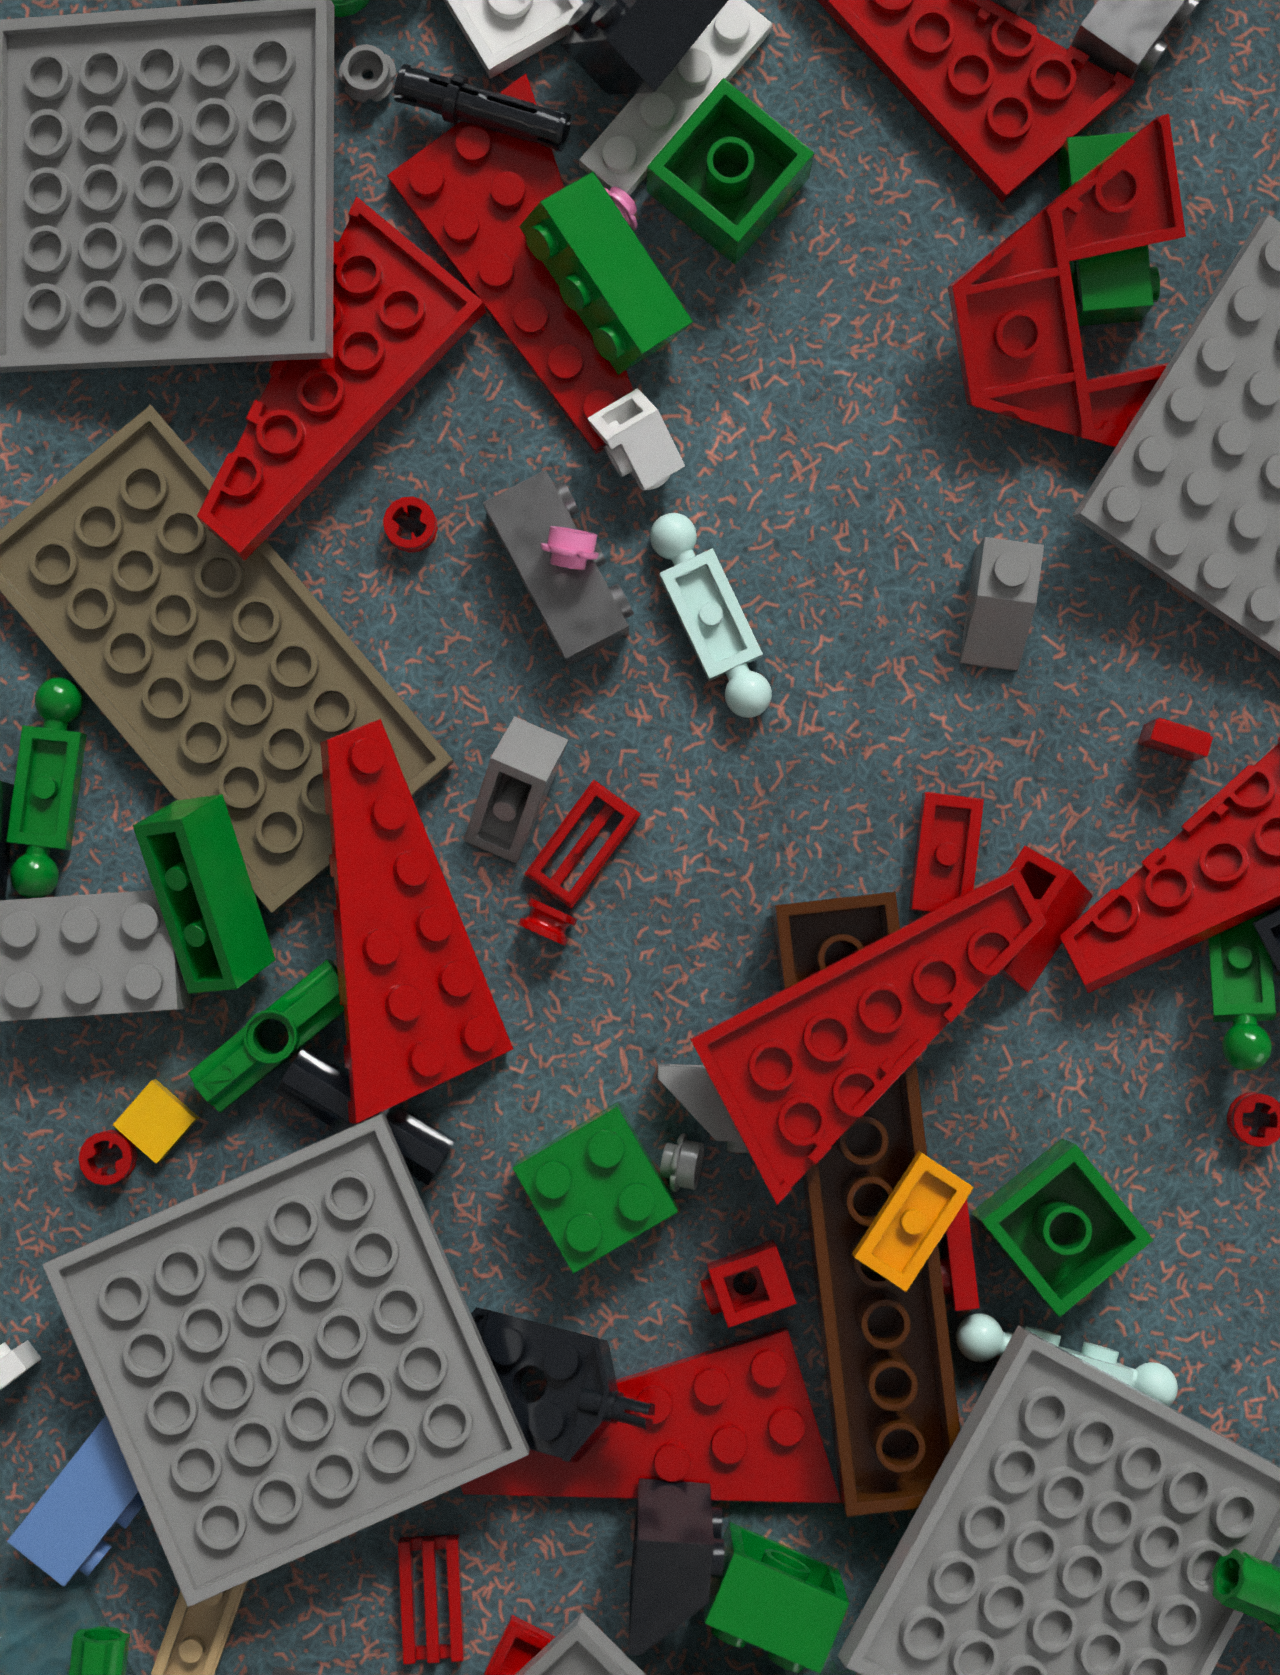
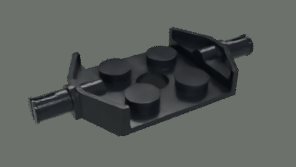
M477 1307L471 1313L531 1450L563 1458V1461L578 1462L610 1423L617 1424L618 1421L643 1428L647 1431L650 1429L654 1419L632 1414L631 1410L646 1415H655V1404L623 1397L624 1393L618 1391L607 1340ZM537 1367L544 1373L547 1386L544 1395L538 1401L532 1403L522 1394L521 1380L529 1369Z

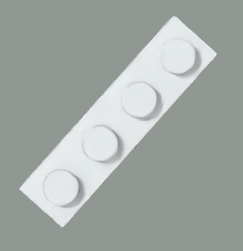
M728 0L655 92L636 93L579 159V167L588 174L593 171L604 188L609 190L615 186L624 190L630 196L647 176V166L723 78L729 82L772 32L773 24L745 0Z

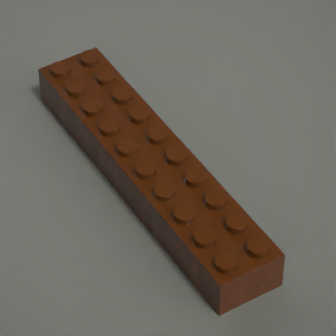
M896 891L771 906L781 991L900 929ZM915 1060L861 1118L859 1117L842 1134L825 1156L802 1176L839 1493L847 1517L918 1509L960 1432L938 1244L907 1292L852 1255L918 1151L927 1156Z

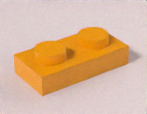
M918 1151L852 1255L907 1292L974 1187Z

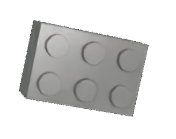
M154 890L0 900V1022L192 1008L191 993H188Z

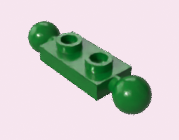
M60 677L51 678L43 682L37 689L35 707L39 715L44 719L43 728L22 725L6 842L26 845V853L20 856L11 868L10 880L14 889L20 895L29 899L46 897L58 884L59 871L56 863L50 858L51 848L71 850L87 735L81 732L67 731L68 723L74 720L81 712L83 697L80 689L74 682Z
M1268 911L1207 939L1213 1022H1232L1233 1027L1223 1037L1222 1052L1226 1061L1231 1066L1242 1071H1252L1262 1067L1268 1061L1272 1051L1270 1037L1263 1028L1257 1025V1021H1270L1276 1018L1272 961L1252 925V922L1267 914Z

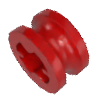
M413 496L401 497L392 502L386 509L383 518L384 531L390 542L399 550L408 553L420 552L428 548L435 540L438 531L437 519L431 507L422 499ZM410 510L421 512L419 520L425 527V531L417 538L414 532L411 533V539L401 538L402 529L396 522L397 518L404 512L407 517H410Z
M529 898L527 905L530 907V914L526 918H520L518 925L566 946L569 939L566 938L565 931L567 927L575 926L578 919Z
M1249 1092L1236 1097L1230 1104L1226 1115L1227 1126L1232 1135L1240 1142L1256 1147H1264L1279 1140L1280 1103L1275 1098L1262 1093ZM1255 1103H1262L1264 1106L1260 1111L1270 1114L1269 1126H1259L1257 1135L1251 1136L1249 1132L1252 1130V1127L1243 1124V1114L1252 1113L1255 1109Z
M107 1130L96 1133L86 1139L80 1148L78 1159L84 1176L95 1184L105 1186L115 1184L128 1177L136 1167L138 1155L136 1146L122 1133L116 1130ZM102 1141H110L109 1149L118 1146L122 1152L123 1158L115 1162L116 1173L109 1174L107 1173L108 1166L98 1168L95 1164L94 1157L102 1152L100 1145Z

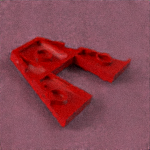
M1169 114L1154 118L948 286L967 405L1111 447L1117 446L1168 363L1087 379L1069 261L1186 237Z

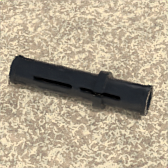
M408 64L401 66L394 87V94H396L394 100L396 102L440 114L445 122L455 125L459 120L469 124L472 123L505 135L541 144L559 152L563 151L571 127L570 120L572 116L570 113L548 109L518 98L479 88L469 84L468 79L464 76L455 74L452 78L426 72Z

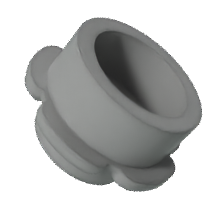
M367 44L356 46L346 54L339 68V78L341 82L345 83V92L351 99L361 103L367 102L368 99L378 102L386 98L393 89L392 79L396 77V67L389 55L384 54L379 48ZM371 71L373 77L370 80L364 79V72Z
M685 1133L678 1137L677 1144L667 1142L662 1155L660 1177L670 1179V1189L673 1192H677L680 1187L696 1190L701 1176L704 1143L687 1140L688 1135Z

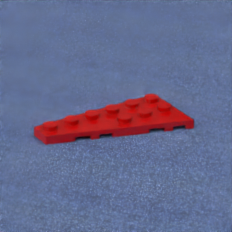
M817 0L1002 203L1059 154L1067 137L1081 135L1124 97L1135 83L1134 80L1118 71L1114 76L1087 61L1089 55L1071 45L1066 49L1037 33L1036 25L991 0Z
M526 73L499 92L537 105ZM460 121L387 175L388 181L470 290L484 302L486 311L596 455L607 444L594 431L587 418L632 392L633 388L627 371L618 375L611 363L599 354L594 345L593 336L576 311L572 310L564 302L558 284L544 263L532 254L527 245L526 236L519 227L540 201L564 188L551 148Z
M357 196L348 212L350 220L339 242L334 241L333 358L273 362L269 370L271 378L260 400H254L245 418L248 424L234 452L227 454L197 514L200 522L244 561L486 313L484 302Z
M381 719L320 742L326 815L330 817L332 854L329 855L330 877H334L337 909L333 910L339 996L340 1005L344 1006L347 1045H343L345 1068H349L351 1101H348L349 1123L355 1124L513 1050Z
M1280 737L1278 738V744L1259 762L1244 768L1181 826L1182 831L1164 848L1160 850L1157 847L1141 862L1142 867L1118 889L1112 888L1060 935L1062 944L1087 993L1093 992L1280 905Z
M1018 868L1000 875L690 1038L777 1205L792 1190V1187L800 1178L825 1156L842 1134L859 1117L861 1118L926 1050L927 1045L949 1022L951 1023L967 1007L966 1004L993 976H996L1047 923Z
M787 1327L617 1379L618 1391L624 1393L623 1397L655 1404V1415H646L631 1410L632 1414L654 1419L648 1431L618 1421L617 1424L610 1423L578 1462L563 1461V1458L530 1449L529 1455L461 1485L463 1494L637 1498L638 1480L642 1478L665 1480L668 1482L710 1483L711 1500L841 1503Z

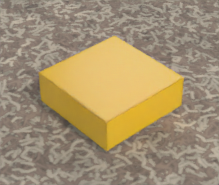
M154 1079L148 1083L113 1123V1126L154 1163L158 1164L200 1117L158 1080Z

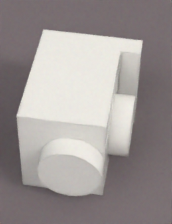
M638 388L587 418L594 431L607 444L604 446L605 451L619 475L624 477L630 473L635 478L640 489H655L663 485L671 474L685 467L658 409Z

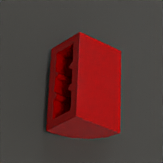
M1024 846L1008 871L1014 868L1019 869L1047 923L1010 960L999 974L1029 993L1061 945L1060 935L1077 921L1093 895L1072 871Z

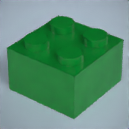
M723 78L647 166V193L736 265L809 179L814 152Z
M618 1102L519 1159L512 1167L573 1274L678 1212L676 1201L660 1177L657 1168Z
M1063 1138L971 1212L1042 1302L1058 1317H1061L1153 1241L1152 1237L1079 1147Z
M729 1522L722 1538L724 1539L722 1578H711L709 1603L703 1607L705 1624L711 1626L710 1631L715 1637L729 1645L742 1648L748 1642L769 1651L767 1654L768 1658L787 1670L799 1673L805 1667L821 1674L850 1604L839 1569Z

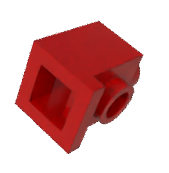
M774 1239L707 1263L710 1278L700 1281L711 1315L723 1312L728 1328L797 1304ZM740 1272H750L755 1276L756 1283L752 1290L740 1292L735 1289L733 1280Z

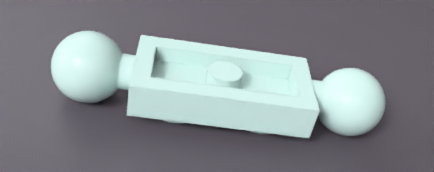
M679 513L665 514L659 517L653 524L650 531V541L655 552L665 559L672 560L674 566L660 572L659 578L708 681L726 674L729 682L725 689V700L730 710L741 717H756L768 708L771 702L772 691L767 679L757 672L750 671L747 664L761 658L763 653L713 548L695 556L693 548L696 544L697 534L692 521Z
M977 1313L969 1315L961 1321L956 1331V1343L960 1352L969 1360L987 1362L994 1359L997 1355L1002 1356L1014 1333L1003 1332L1000 1324L993 1317ZM1028 1325L1025 1327L1026 1330L1167 1406H1170L1176 1399L1178 1392L1177 1380L1172 1371L1160 1363L1148 1362L1138 1366L1136 1369L1129 1368L1117 1362L1119 1352L1113 1349L1083 1342L1082 1350L1079 1352L1059 1346L1061 1339L1059 1334Z

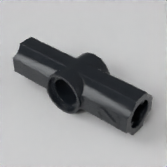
M306 1048L301 1049L281 1079L275 1093L328 1124V1130L333 1135L356 1125L355 1123H349L348 1101H351L349 1075L316 1053ZM403 1102L374 1115L377 1116L384 1112L411 1176L429 1185L456 1139L404 1109Z

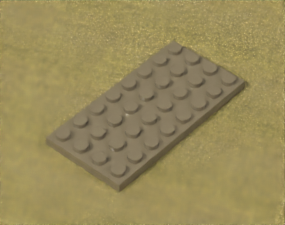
M150 404L0 529V591L177 801L223 794L253 891L271 913H277L330 868L329 855L332 854L330 817L326 815L320 742L381 719L412 798L455 761L267 540L244 561L200 522L197 514L215 479Z

